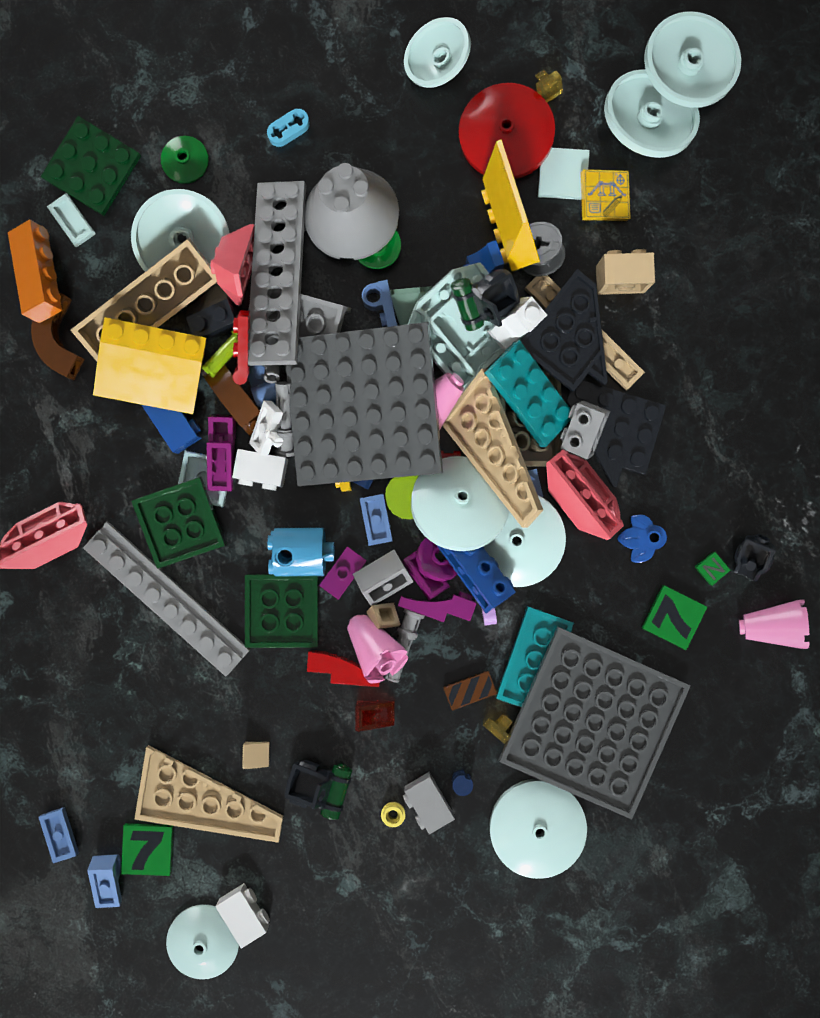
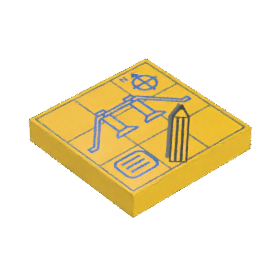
M584 169L580 172L582 220L628 221L630 219L628 171Z

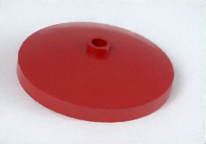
M500 83L480 91L465 107L459 123V140L462 152L469 164L483 175L498 140H502L514 179L524 177L541 166L548 157L554 142L555 121L550 106L538 92L517 83Z

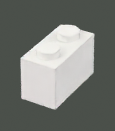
M238 449L232 478L239 479L238 484L253 486V482L262 483L263 489L276 491L277 486L283 487L288 459L274 455H259L257 452Z
M244 883L221 897L215 906L240 948L245 947L264 935L268 930L270 922L266 911L260 909L257 905L255 893L251 888L248 889Z

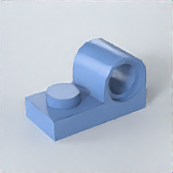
M383 280L367 285L362 291L364 306L370 311L384 310L383 313H379L382 327L397 326L388 281ZM371 293L380 295V299L375 303L369 302L367 297Z
M264 365L250 366L248 379L257 407L261 409L264 400L272 401L276 405L275 383H268L264 380Z
M120 855L93 856L87 871L95 908L120 907L122 901L118 883L121 872Z

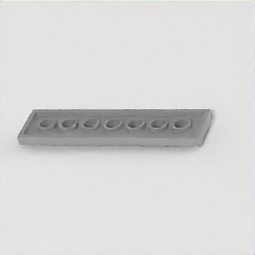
M305 181L257 183L249 306L248 366L297 365L306 203ZM280 202H285V203H287V204H286V207H284V209H282V210H276V209H275V206H276L278 203H280ZM277 224H285V228L282 231H274V227ZM276 246H284V250L281 253H272ZM277 267L283 269L279 276L271 275L273 269ZM272 291H282L281 295L278 298H270V294ZM274 312L280 313V318L277 321H268L270 314ZM270 336H279L276 344H267V339Z

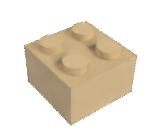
M644 249L633 250L631 253L622 254L620 250L608 251L596 265L597 295L645 293L655 283L654 253H646Z

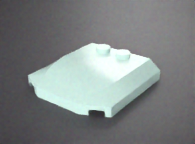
M481 263L452 269L416 302L408 324L429 323L434 363L444 374L456 373L464 381V391L482 368L486 369L507 350L502 349L487 332L494 325L489 321H484V325L475 331H467L461 322L459 309L452 296L450 287L452 282L461 278H468L474 284L489 274ZM525 334L518 338L516 341L521 340L525 336Z

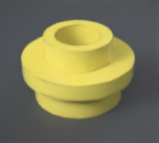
M397 802L387 803L381 811L382 821L389 827L401 825L405 819L403 806ZM395 810L398 815L392 818L389 816V812Z

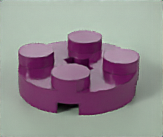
M426 537L420 543L416 552L420 573L436 581L453 579L457 573L448 560L438 561L435 555L439 553L440 549Z

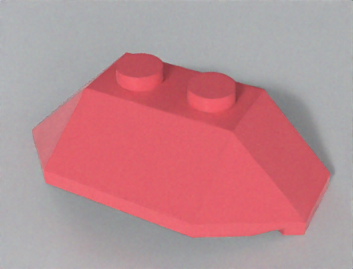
M249 224L223 236L219 246L215 248L214 259H211V272L216 275L217 284L236 305H242L252 271L254 224Z
M563 449L546 463L548 492L579 530L609 540L624 526L623 521L620 519V510L616 497L586 460L569 454L568 451Z
M58 502L16 523L0 542V569H35L77 548L87 527L83 506L78 503Z

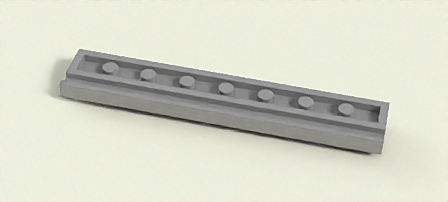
M106 522L83 547L84 550L224 676H228L251 650L245 648V644L161 568L157 569L155 563L111 523Z

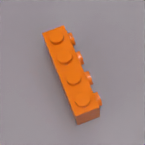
M29 219L9 231L8 237L21 313L41 323L62 311L61 296L56 281L57 275L53 265L49 233L43 226Z

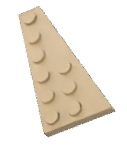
M482 368L458 399L443 427L521 527L528 528L540 515L543 508L496 388L484 373L487 369Z
M149 745L146 747L135 820L279 843L283 815Z

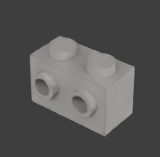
M581 401L577 405L574 404L569 413V418L571 419L569 427L564 428L560 438L563 441L561 449L585 459L592 457L610 411L586 401Z
M395 550L390 551L353 573L362 594L371 606L376 605L413 583L412 578Z
M430 771L405 785L403 798L409 808L413 807L418 814L415 816V819L422 830L426 828L427 832L431 834L455 820L452 809Z

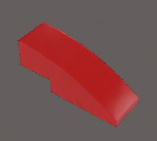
M310 650L308 652L307 672L330 673L332 684L380 686V682L369 683L363 675L360 664L325 651Z

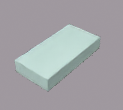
M67 193L47 206L75 247H78L96 234Z

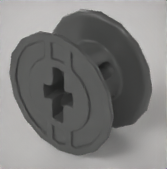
M547 222L529 224L540 262L521 269L527 274L536 277L552 274L562 266L565 259V247L562 243L563 237L560 230Z

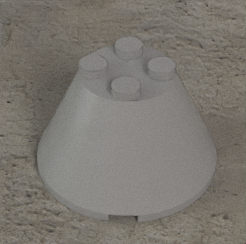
M342 163L329 170L310 192L305 203L304 223L310 239L322 252L337 259L354 258V260H358L377 253L391 240L398 226L399 204L392 187L381 176L369 170L353 167L348 163Z

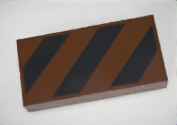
M488 670L443 687L452 711L497 694Z

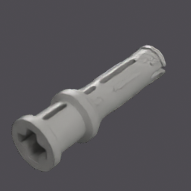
M286 381L275 383L276 406L283 412L282 421L277 429V434L283 439V442H281L283 444L275 450V455L279 457L295 456L290 414L291 383Z
M404 608L405 616L401 627L397 629V634L399 635L397 642L406 649V655L408 656L413 640L418 637L417 630L420 621L424 619L425 615ZM404 666L393 676L389 672L384 678L399 683Z

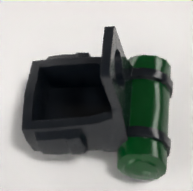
M502 268L491 272L484 279L474 284L468 278H461L452 282L450 286L452 296L461 315V322L467 331H475L484 325V321H489L498 327L502 326L500 317L513 310L520 303L518 290L512 274Z
M302 760L295 762L287 781L284 797L288 798L290 803L303 808L311 806L314 810L317 808L321 809L320 814L329 820L339 819L344 807L343 803L347 789L351 782L352 769L345 764H337L330 771L320 768L319 764L311 761Z

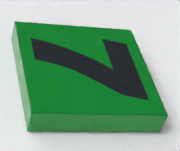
M662 585L641 628L687 650L707 606Z
M125 823L123 825L121 874L170 876L172 874L174 826Z

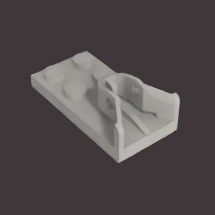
M272 291L270 294V298H278L281 295L282 291ZM301 294L299 337L340 333L344 315L349 313L351 308ZM274 312L270 314L268 321H277L280 318V313ZM277 335L270 336L279 339Z

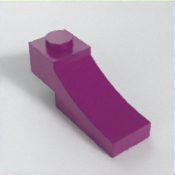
M211 414L208 417L207 491H232L236 420L232 415Z
M459 591L458 595L452 594V597L449 599L436 601L418 600L401 595L398 606L441 622L445 621L447 613L471 621L477 603L472 601V595Z

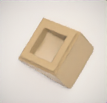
M394 603L372 605L367 610L368 617L377 629L400 626Z
M246 741L243 744V769L269 767L270 742Z

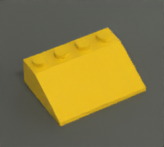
M498 140L483 177L485 189L481 190L485 204L490 203L491 209L487 211L491 224L496 223L498 227L493 231L497 243H503L504 248L500 249L505 264L509 262L511 270L515 271L540 262L502 140Z
M104 317L93 396L193 414L206 338Z

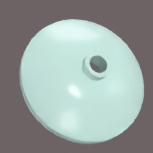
M450 17L432 20L421 27L411 38L405 51L404 67L408 77L415 84L426 88L437 87L450 81L460 72L468 59L471 47L468 30L460 21Z
M195 905L182 911L172 922L166 939L167 952L173 965L181 973L195 979H210L225 972L232 965L239 949V944L217 908L212 905ZM201 945L204 950L198 951L196 946Z

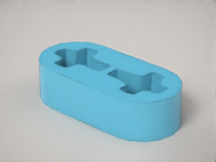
M294 109L271 123L267 129L270 143L276 147H282L305 133L310 123L307 113L302 109ZM294 118L302 119L303 124L301 126L297 123L294 124ZM274 131L282 132L283 137L279 139L275 136Z

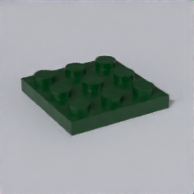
M78 116L42 173L41 178L105 216L141 158V155Z
M202 477L131 501L157 569L226 545Z
M245 575V648L318 647V576Z

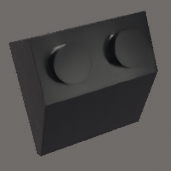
M216 284L188 304L186 319L192 335L205 337L206 342H209L233 330V320L238 318L239 312L243 308L241 305H236L222 288Z

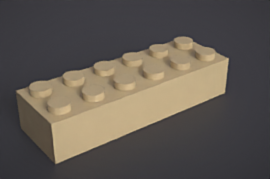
M188 238L77 324L71 331L97 361L104 317L158 328L217 282L216 275L212 274L211 265L192 240Z

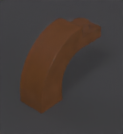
M60 293L62 311L41 323L32 320L31 335L35 350L42 361L57 373L74 380L85 359L68 351L61 343L59 337L60 323L72 300Z
M226 364L216 373L214 378L201 369V374L219 400L251 437L260 409L243 387L233 381V373Z

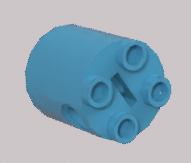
M274 528V531H271V535H268V550H272V558L268 562L269 574H274L275 576H325L326 561H334V542H326L324 528ZM283 550H288L291 554H286Z

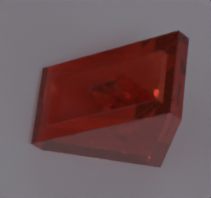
M357 701L355 706V731L360 732L394 726V701Z

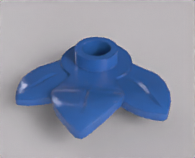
M633 515L631 516L633 527L624 530L618 536V541L625 547L633 549L631 554L632 562L641 563L651 559L655 549H660L665 545L667 534L662 527L654 525L649 517ZM652 533H657L659 535V540L657 542H653L650 540V535Z

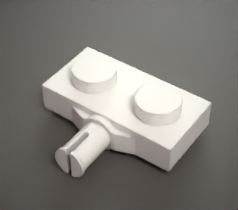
M267 400L263 401L249 442L259 455L265 456L269 455L272 445L280 447L283 444L281 443L283 439L277 434L283 412L272 401Z

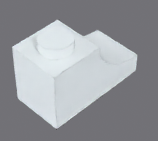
M532 296L520 298V303L513 310L501 317L502 326L493 325L487 332L502 349H507L518 338L531 332L547 314Z

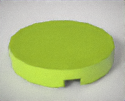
M419 475L392 478L386 487L385 499L387 506L394 515L401 519H413L411 495Z

